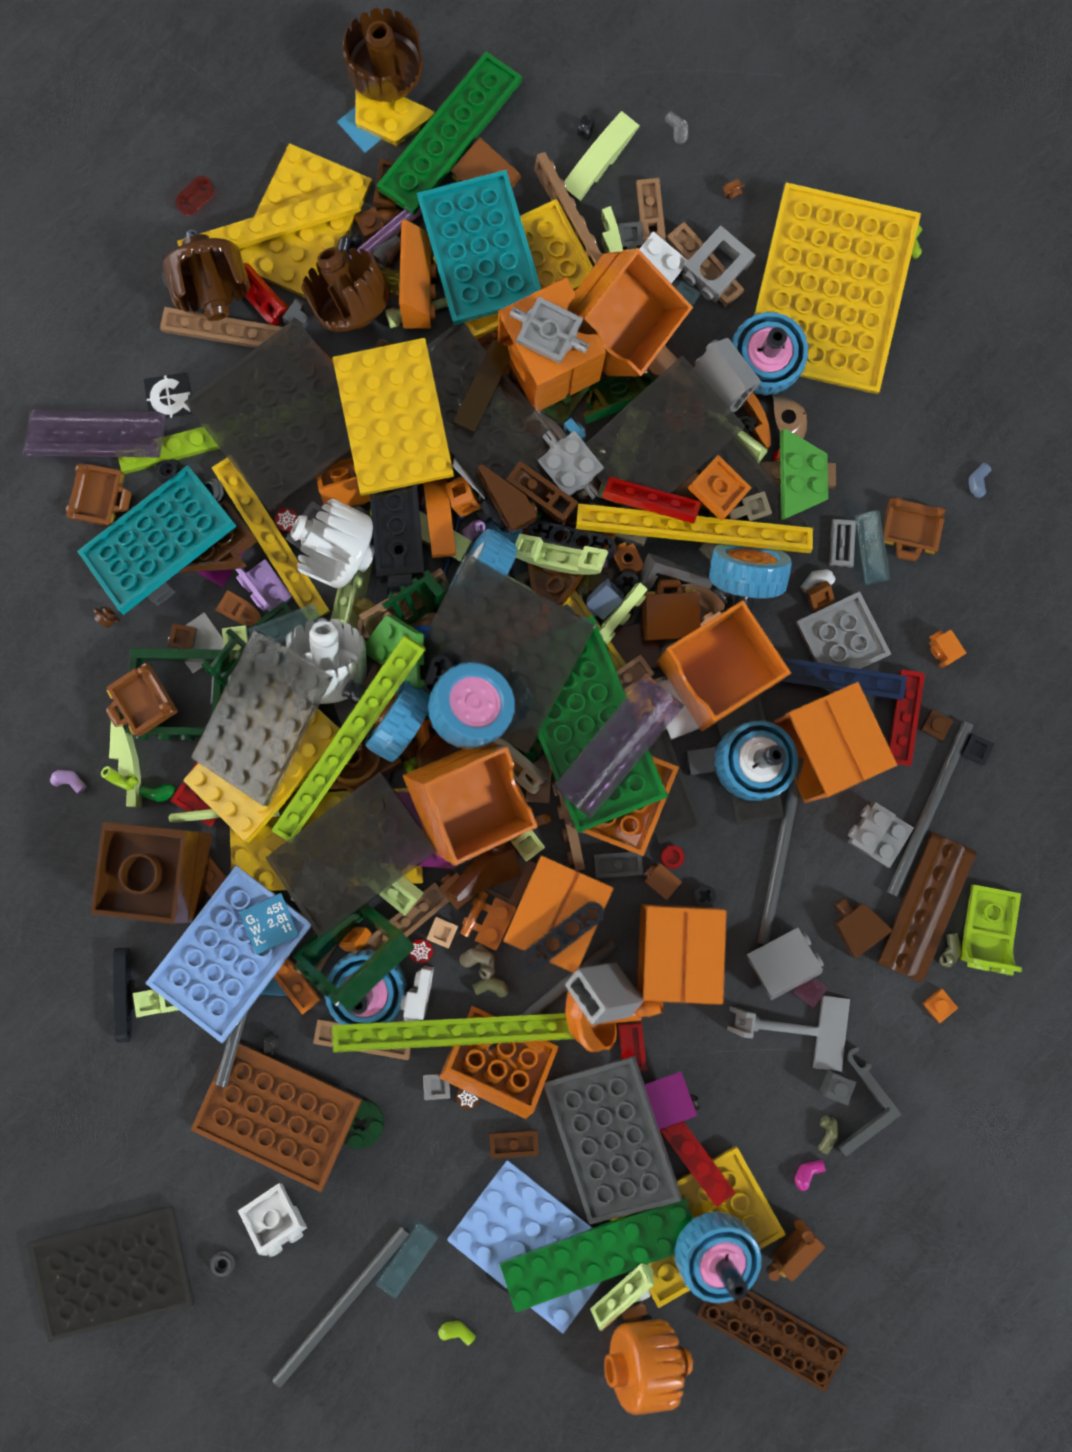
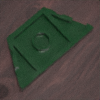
M643 373L642 376H611L590 386L589 396L586 401L587 412L583 414L585 422L588 424L670 390L669 383L666 380L657 382L654 380V376L648 373Z

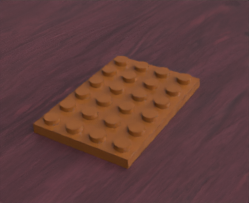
M239 1042L227 1087L215 1084L219 1071L218 1067L191 1131L322 1192L363 1099Z

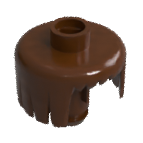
M373 8L370 11V18L368 13L364 12L360 15V22L357 18L352 20L350 28H347L344 33L342 49L347 74L355 89L366 98L378 102L396 101L411 93L418 85L423 71L419 33L417 28L414 27L413 22L408 17L404 19L403 14L399 11H395L394 17L390 8H384L383 15L379 8Z
M205 234L190 236L182 241L181 246L172 250L162 263L173 305L185 312L189 311V307L192 311L197 312L199 310L198 300L201 309L205 311L203 315L209 321H218L228 317L230 307L226 306V304L233 303V295L236 301L241 300L243 293L246 296L251 288L240 249L230 240L210 238Z
M335 247L328 248L318 256V262L316 263L318 274L315 269L310 268L308 271L309 278L307 276L304 277L301 289L317 320L325 329L333 332H345L365 327L386 307L390 296L389 287L375 258L370 252L359 249V253L357 249L351 248L349 249L350 257L346 250L340 251Z

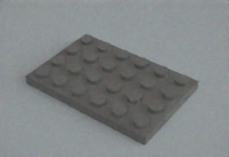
M635 1055L545 1081L544 1088L589 1225L681 1201L682 1196Z

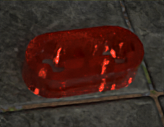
M198 176L177 195L175 203L181 214L185 216L195 214L212 198L215 190L211 180L206 176ZM202 185L207 187V190H200L199 187ZM185 200L191 203L189 207L187 205H183V202Z

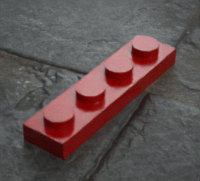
M613 477L609 478L603 494V499L695 524L701 506V501Z
M902 669L899 671V675L907 676L904 700L895 699L888 746L896 764L909 767L912 765L925 673Z
M684 1121L659 1129L716 1208L736 1193Z

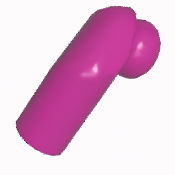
M822 1159L800 1165L794 1180L799 1190L805 1191L809 1188L813 1174L825 1172Z

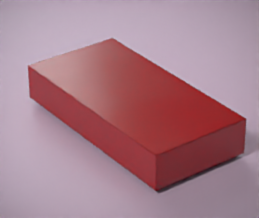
M642 1022L617 1024L621 1059L635 1055L639 1070L647 1071Z

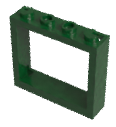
M130 648L129 672L142 666L144 661L213 662L221 650ZM230 653L216 670L219 674L229 664ZM215 678L213 679L211 728L154 727L142 736L134 735V739L149 740V736H157V740H171L172 736H180V740L194 741V737H203V741H217V737H222L226 733L228 699L226 688L222 684H218ZM127 724L126 734L132 735L131 731L128 728L129 724Z
M355 896L292 957L299 963L296 968L304 977L328 997L336 1007L341 1004L350 1012L415 947L401 930L358 896ZM365 919L385 935L388 940L337 988L314 966L354 927Z

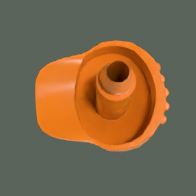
M568 990L565 1017L572 1037L584 1046L587 1051L597 1052L610 1050L614 1046L617 1035V1023L641 1021L642 1017H651L663 1013V1002L644 1001L628 1018L592 1025Z

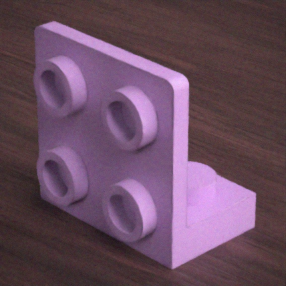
M265 559L247 573L243 569H235L239 574L236 577L237 580L249 593L253 592L250 597L263 611L267 609L270 612L283 601L287 603L293 599L288 588Z

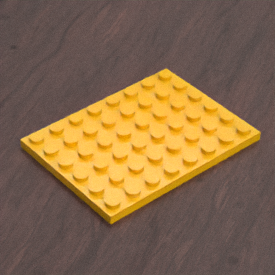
M785 183L754 315L762 314L763 312H777L788 316L800 325L806 335L809 347L806 366L800 377L873 394L880 392L921 213Z

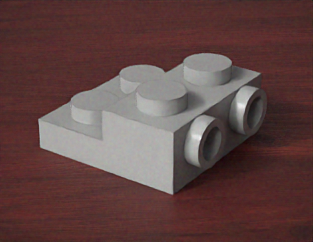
M876 802L870 805L867 804L860 814L862 817L858 825L854 824L849 831L848 836L850 839L847 843L886 868H890L914 827L896 817V814Z

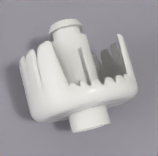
M330 499L327 501L329 504L322 506V509L327 512L319 511L316 515V518L321 521L314 518L308 520L307 515H300L292 527L291 537L295 541L301 540V551L307 555L298 556V560L301 562L297 563L298 571L334 588H342L351 581L357 570L365 572L372 562L375 554L374 546L370 545L373 523L367 514L335 499Z
M320 618L315 624L313 620H309L305 624V632L303 626L299 625L294 629V633L290 632L287 635L286 677L290 688L301 698L314 703H336L348 699L346 696L343 697L341 692L350 679H353L357 684H363L367 677L365 640L360 635L358 629L354 627L352 629L349 623H344L343 627L338 619H331L330 622H327L325 618Z

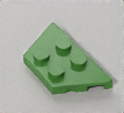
M787 429L780 431L781 520H785L828 500L827 453Z
M386 615L366 640V655L384 665L404 634L424 646L423 634L397 617ZM423 653L404 679L416 688H424L425 680H420V665H424Z

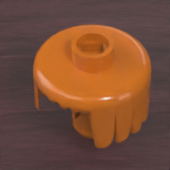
M662 1319L620 1324L612 1335L610 1353L605 1357L604 1370L607 1383L611 1388L614 1387L620 1404L625 1411L632 1415L668 1411L679 1406L681 1400L677 1399L682 1397L683 1391L674 1390L684 1386L685 1381L683 1377L688 1376L693 1369L690 1351L682 1346L674 1347L679 1344V1340L675 1335H667L675 1331L671 1326H668L670 1324Z

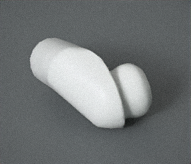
M828 569L813 571L802 583L800 589L806 593L807 590L813 588L816 584L826 580L832 585L835 582V576Z

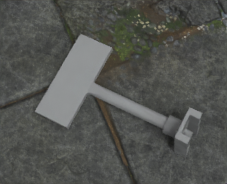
M822 995L818 1026L760 1020L753 1012L740 1007L730 1006V1011L736 1013L735 1026L728 1025L727 1030L741 1037L752 1039L754 1031L759 1029L816 1036L813 1068L842 1072L850 999Z

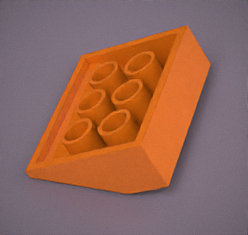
M652 755L667 794H669L679 766ZM667 798L585 830L583 833L644 856Z
M472 1006L466 1018L495 1016ZM548 1041L497 1043L491 1051H488V1049L493 1044L452 1046L439 1079L524 1119H527L535 1110L559 1047Z

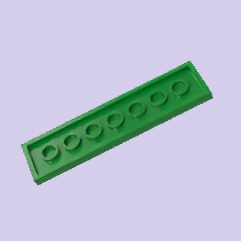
M485 52L376 185L377 190L414 216L420 209L417 193L437 188L522 83V76L488 52Z
M682 1195V1199L679 1202L636 1212L500 1261V1267L515 1313L637 1268L641 1263L648 1265L675 1255L676 1242L680 1233L693 1220L686 1197Z

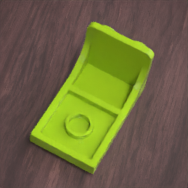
M971 885L961 947L962 954L960 957L961 961L967 962V967L989 971L991 967L993 972L1014 976V971L1022 972V967H1018L1015 964L1013 955L1021 893Z

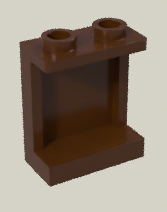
M516 854L520 875L484 890L514 907H517L537 866L536 863L530 860L526 862L518 854Z

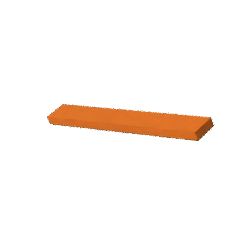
M209 856L205 890L212 897L227 876L214 859ZM288 957L273 978L303 1015L322 998L304 975L293 969L295 963Z

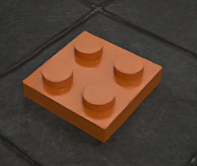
M717 455L687 488L722 521L752 487Z

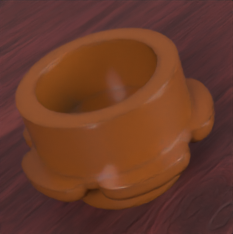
M739 179L722 187L725 192L724 196H729L730 199L743 193L741 188L745 185L741 184Z

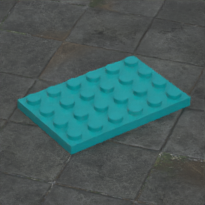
M507 170L417 193L453 325L498 314L499 310L542 290Z
M187 465L173 478L161 485L77 552L118 611L124 615L234 529L236 525Z

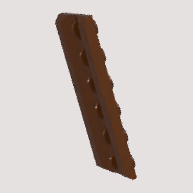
M934 832L930 833L891 926L892 932L888 934L876 963L922 983L975 859V850Z
M751 1289L748 1290L747 1295L742 1299H734L723 1303H712L704 1300L696 1314L697 1318L823 1392H826L849 1349L839 1340Z

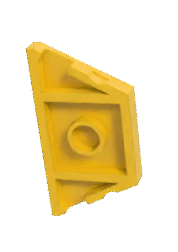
M356 90V126L395 146L404 142L409 135L419 131L420 126L430 120L435 114V111L405 97L391 102H378L366 98Z

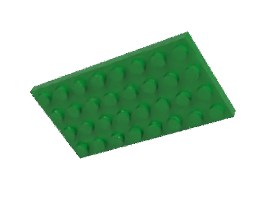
M594 616L504 654L577 833L669 797Z

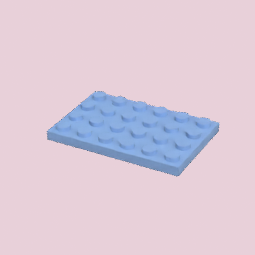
M239 866L234 867L146 982L149 987L221 1043L225 1042L313 926L312 922L286 903L299 936L256 955L239 912L276 895Z
M507 1159L447 1238V1241L507 1288L500 1267V1261L593 1227ZM601 1282L530 1308L561 1333H564Z

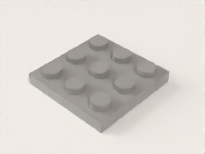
M860 591L796 622L816 663L862 669L891 655Z

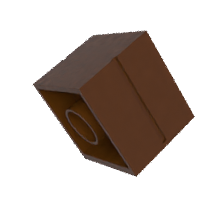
M103 822L90 914L172 924L193 922L203 909L212 833Z

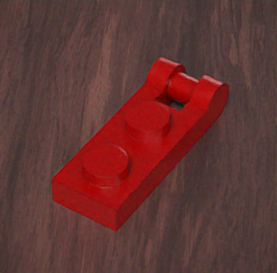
M244 263L251 287L245 297L270 325L278 326L281 322L280 317L289 309L288 304L280 300L249 263ZM271 305L274 308L273 312L270 310Z

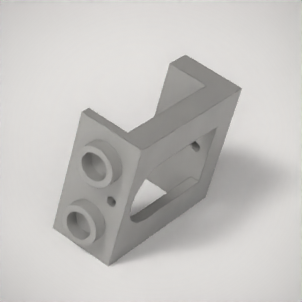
M720 225L684 265L682 275L689 285H695L701 291L704 298L717 303L720 295L738 275L752 265L755 254ZM718 247L734 262L718 279L707 280L701 275L700 266Z

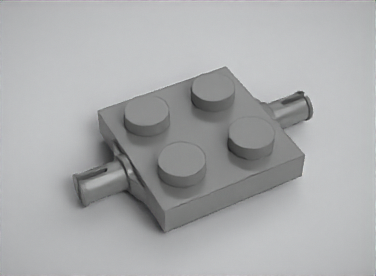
M538 297L533 308L527 313L513 307L510 313V317L523 322L522 330L516 339V343L560 365L566 353L572 347L584 354L588 350L590 344L577 338V331L582 324L583 318L541 297Z
M550 430L547 431V435L544 434L542 437L549 444L550 449L537 460L558 488L569 496L576 491L584 489L591 499H594L595 495H599V492L591 482L604 467L575 431L559 441Z

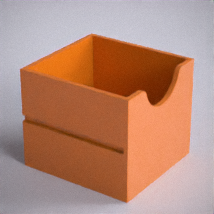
M638 248L603 254L576 289L575 297L570 302L567 311L583 318L578 330L579 333L587 335L596 334L606 350L602 371L607 376H642L693 307Z
M567 277L498 311V342L508 346L511 356L509 365L535 413L566 398L567 394L571 396L599 382L606 350L596 334L587 335L577 331V338L590 344L588 350L584 354L572 347L566 353L561 365L516 343V339L522 330L523 322L510 317L513 307L527 313L533 308L538 297H541L567 310L570 302L575 297V292Z
M744 601L736 604L666 648L657 661L659 667L702 732L769 690L791 673Z
M859 682L772 721V723L779 725L790 735L795 743L798 757L804 758L798 781H796V775L794 777L804 803L829 797L897 766Z
M491 743L479 749H461L403 775L433 853L453 865L466 861L537 827L530 807L525 803L516 786L513 776L514 763L507 746Z
M540 856L535 871L505 935L504 942L525 951L584 904L596 902L604 910L613 888ZM589 906L587 908L588 914L583 918L581 913L576 915V918L582 922L584 928L589 926L585 922L591 917L594 920L598 918L597 912L599 909L597 907L593 909ZM570 921L565 926V931L570 936L577 935L580 930L579 924L575 921ZM597 925L549 962L575 973L580 966ZM556 937L546 939L545 947L547 950L555 951L559 948L560 942ZM540 944L535 947L539 950L535 956L540 957L543 955L544 959L549 957V955L543 952Z
M640 904L637 992L643 1001L723 1004L726 910L716 907Z

